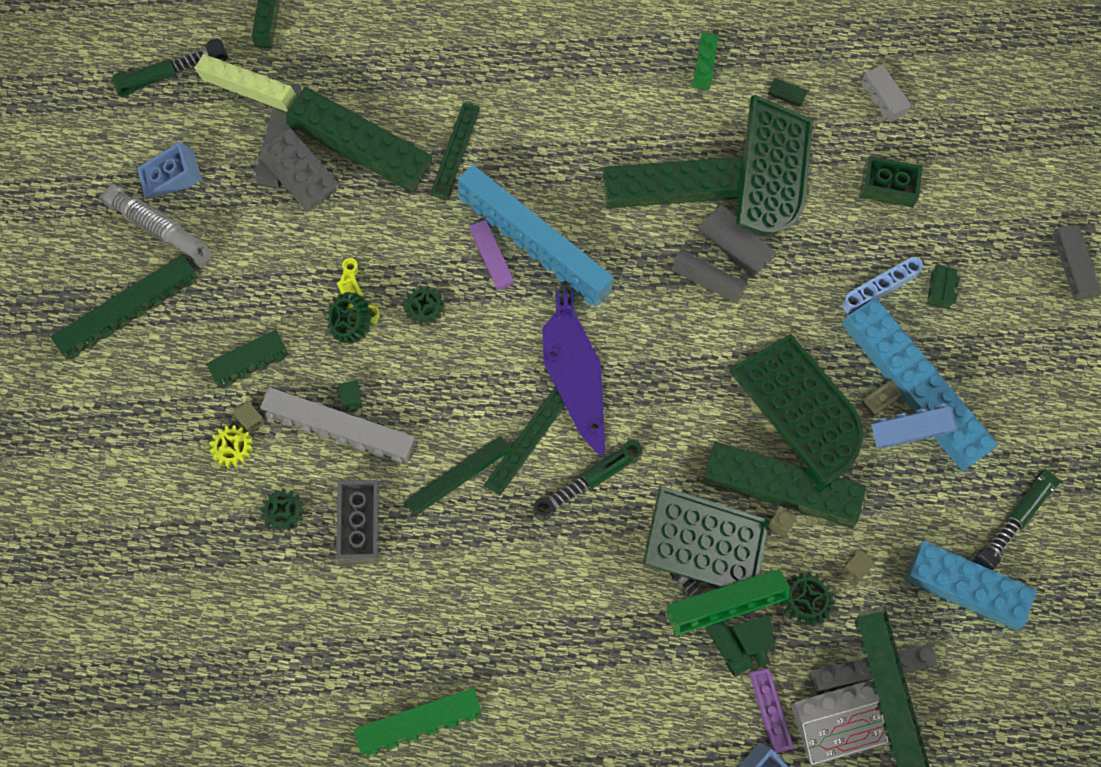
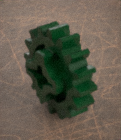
M419 286L418 291L414 288L412 289L413 294L407 293L408 299H404V305H406L404 306V312H407V319L412 317L413 324L418 321L419 326L423 322L429 326V321L435 324L436 317L441 319L440 312H444V299H441V293L436 294V288L430 291L429 286L426 289Z
M284 488L281 493L274 490L275 495L273 496L267 494L269 500H263L262 502L265 507L260 508L261 512L264 513L261 515V518L266 520L265 525L267 527L271 525L272 531L279 528L280 533L283 532L284 528L291 531L290 526L292 525L297 528L296 521H302L303 519L300 514H305L304 509L301 508L304 504L303 501H299V495L294 496L292 490L287 494ZM273 505V511L270 515V508ZM296 507L295 514L292 516V510ZM280 508L285 509L286 512L283 513V512L279 511V509H280Z

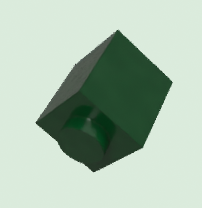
M358 381L340 383L339 391L343 411L348 413L357 412L358 409L362 408Z

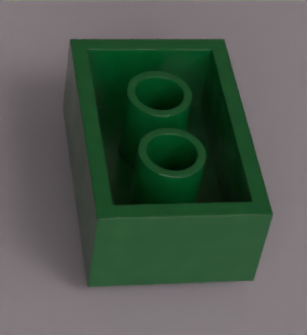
M868 156L863 168L860 198L913 208L919 199L923 166Z

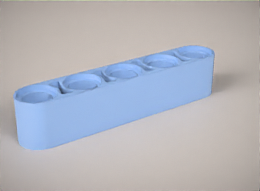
M916 257L909 258L849 292L842 303L844 311L853 313L875 297L880 299L915 279L923 268L922 261ZM864 292L869 293L871 296L865 295Z

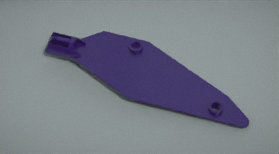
M555 291L556 313L542 327L544 365L578 432L598 455H602L605 453L601 362L575 314L574 291H570V305H568L567 291H562L561 306L560 292ZM591 426H596L598 429L593 430Z

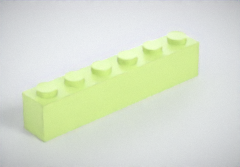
M205 54L202 55L195 66V70L202 80L286 112L297 98L292 87Z

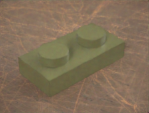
M890 380L863 399L861 403L874 417L901 398L904 393L893 380Z

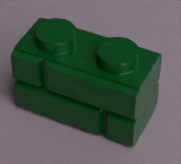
M935 265L931 272L927 305L949 309L952 304H955L957 293H954L955 287H958L960 277L957 276V269Z

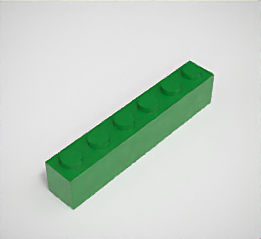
M780 569L767 571L756 577H749L746 580L730 583L719 589H712L709 592L693 595L682 601L672 602L667 605V619L675 635L679 636L788 600L790 586Z
M471 688L355 728L354 733L362 756L372 757L379 754L378 750L387 748V750H392L399 747L398 743L415 742L419 740L418 736L427 734V736H432L439 733L438 729L443 727L452 729L459 726L458 722L467 720V723L479 719L478 715H481L482 711L475 690Z

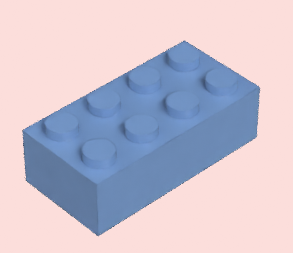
M946 404L934 406L935 410L920 409L914 411L915 414L910 416L907 413L895 415V419L892 420L887 418L877 419L875 424H871L876 447L883 449L959 432L954 410L951 406L948 407Z

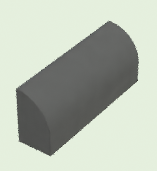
M721 204L705 220L700 231L754 278L773 260L776 252L754 232L736 226L737 217Z
M1077 225L1058 227L1052 236L1073 299L1079 300L1101 296V287L1080 227Z
M680 250L674 259L672 271L738 304L748 283L683 250Z

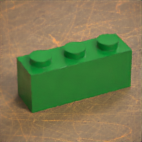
M701 32L692 88L710 89L719 38L717 34Z

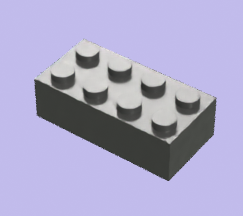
M291 128L262 148L259 158L307 213L336 192L339 183Z
M378 480L338 481L336 560L339 565L379 564L380 486Z

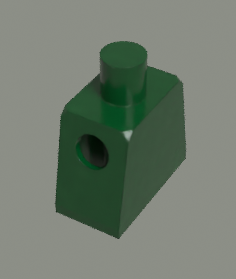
M767 615L732 626L730 631L741 649L750 658L755 656L758 667L770 664L767 652L775 648L770 616Z

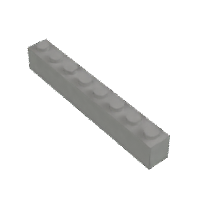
M270 387L260 406L261 412L264 414L263 416L267 419L274 420L276 418L282 420L281 422L287 426H293V424L300 426L301 430L308 433L311 431L317 432L320 437L329 439V437L335 438L338 443L355 445L354 447L360 451H365L366 449L373 451L375 456L381 458L384 456L390 457L393 462L402 464V462L408 463L416 443L414 436Z

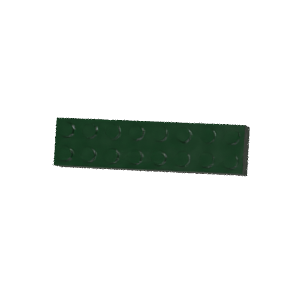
M306 86L286 113L287 125L411 193L415 192L431 166L432 155Z
M744 156L603 167L602 179L606 209L739 199Z
M714 441L702 481L703 484L782 506L854 528L859 521L866 491V485L842 478H837L823 486L808 468Z
M886 606L860 611L857 620H855L857 632H861L862 641H860L862 651L867 653L868 656L866 666L868 673L873 674L874 682H872L874 694L879 696L878 710L880 715H884L885 718L883 727L886 736H890L891 739L889 749L891 756L896 757L897 765L895 767H930Z

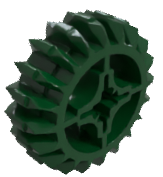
M351 292L339 294L338 298H333V303L329 304L331 309L326 311L329 317L325 319L329 321V324L326 326L331 329L329 334L334 335V339L339 340V342L348 344L360 342L361 338H366V333L371 332L369 326L373 325L370 321L374 317L370 315V312L373 310L371 307H368L370 302L366 301L365 297L360 294Z
M800 572L799 577L793 575L792 580H787L790 586L789 599L782 601L781 606L788 607L784 610L785 614L791 612L789 620L796 617V624L803 620V625L806 627L809 621L812 626H815L816 621L821 624L824 622L823 618H829L828 612L834 610L830 605H834L835 600L830 599L834 596V592H828L831 585H824L826 579L819 581V574L812 578L811 572H808L806 577L803 572ZM801 585V595L793 599L794 588ZM810 585L815 587L819 592H813L810 588ZM807 596V598H811L812 600L809 602L808 600H804L803 598ZM823 600L821 610L818 613H814L815 602ZM796 606H802L806 613L800 611Z

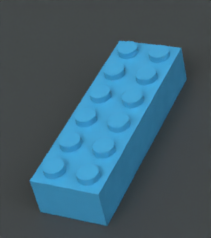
M924 540L917 546L905 581L1016 631L1025 627L1037 592L1036 589Z

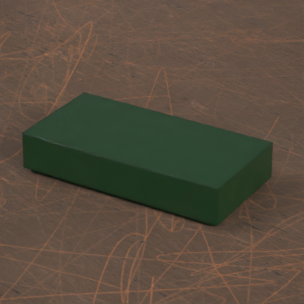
M774 78L768 95L801 107L807 90Z

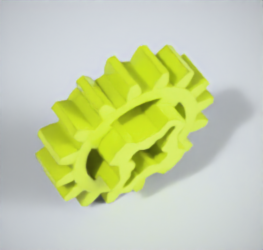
M233 425L232 429L225 426V431L222 432V430L218 429L219 435L212 436L215 441L209 443L213 447L210 449V453L214 455V461H218L220 466L226 463L227 468H230L231 464H234L237 468L238 462L245 464V457L250 459L251 456L248 452L253 451L252 446H250L253 444V441L248 439L250 435L248 432L244 433L242 427L237 430L235 425ZM227 442L232 444L236 451L228 447L229 445Z

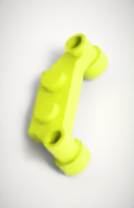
M347 258L342 263L344 271L341 280L337 282L341 294L351 292L363 296L355 279L358 270L357 261L353 258ZM369 305L368 307L373 309L370 315L374 316L370 322L376 324L379 318V310L376 306Z

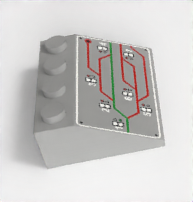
M873 680L797 701L791 705L811 766L889 744L888 736H886L883 723H885L884 717L880 715L878 710L879 696L874 694L872 688Z

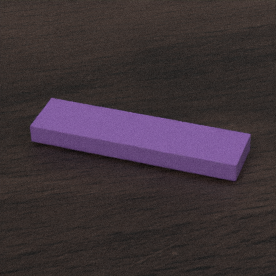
M487 220L470 225V232L496 290L514 285V280Z
M770 668L750 672L749 675L771 749L775 753L794 749Z

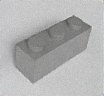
M883 65L865 73L862 79V87L865 91L869 92L873 103L879 106L884 118L892 122L908 114L912 105Z

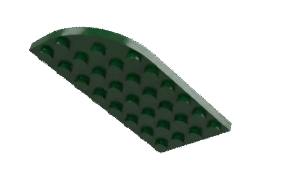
M755 94L750 98L736 226L758 234H775L793 225L803 211L806 199L813 120Z
M792 334L730 368V374L823 486L839 478L851 468L859 455L863 441V429L859 415L850 401Z

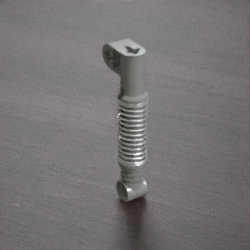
M111 183L99 196L102 203L110 209H116L122 213V216L145 232L150 233L169 246L173 245L181 250L186 260L198 270L213 256L204 242L184 231L177 222L141 200L126 195L116 185Z

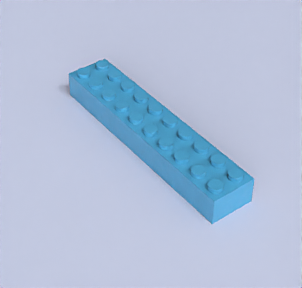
M472 164L458 178L459 199L464 204H470L475 213L486 217L490 225H496L505 237L509 236L514 240L517 247H523L527 250L528 255L535 260L537 258L546 270H551L555 273L558 280L561 282L565 281L570 285L572 291L584 296V300L588 304H594L598 307L612 292L614 277L476 166Z
M876 297L846 317L842 324L888 382L893 380L904 393L902 399L913 412L925 408L928 411L935 410L934 406L946 404L948 407L951 406L953 408L959 432L934 438L962 472L998 446L987 430Z

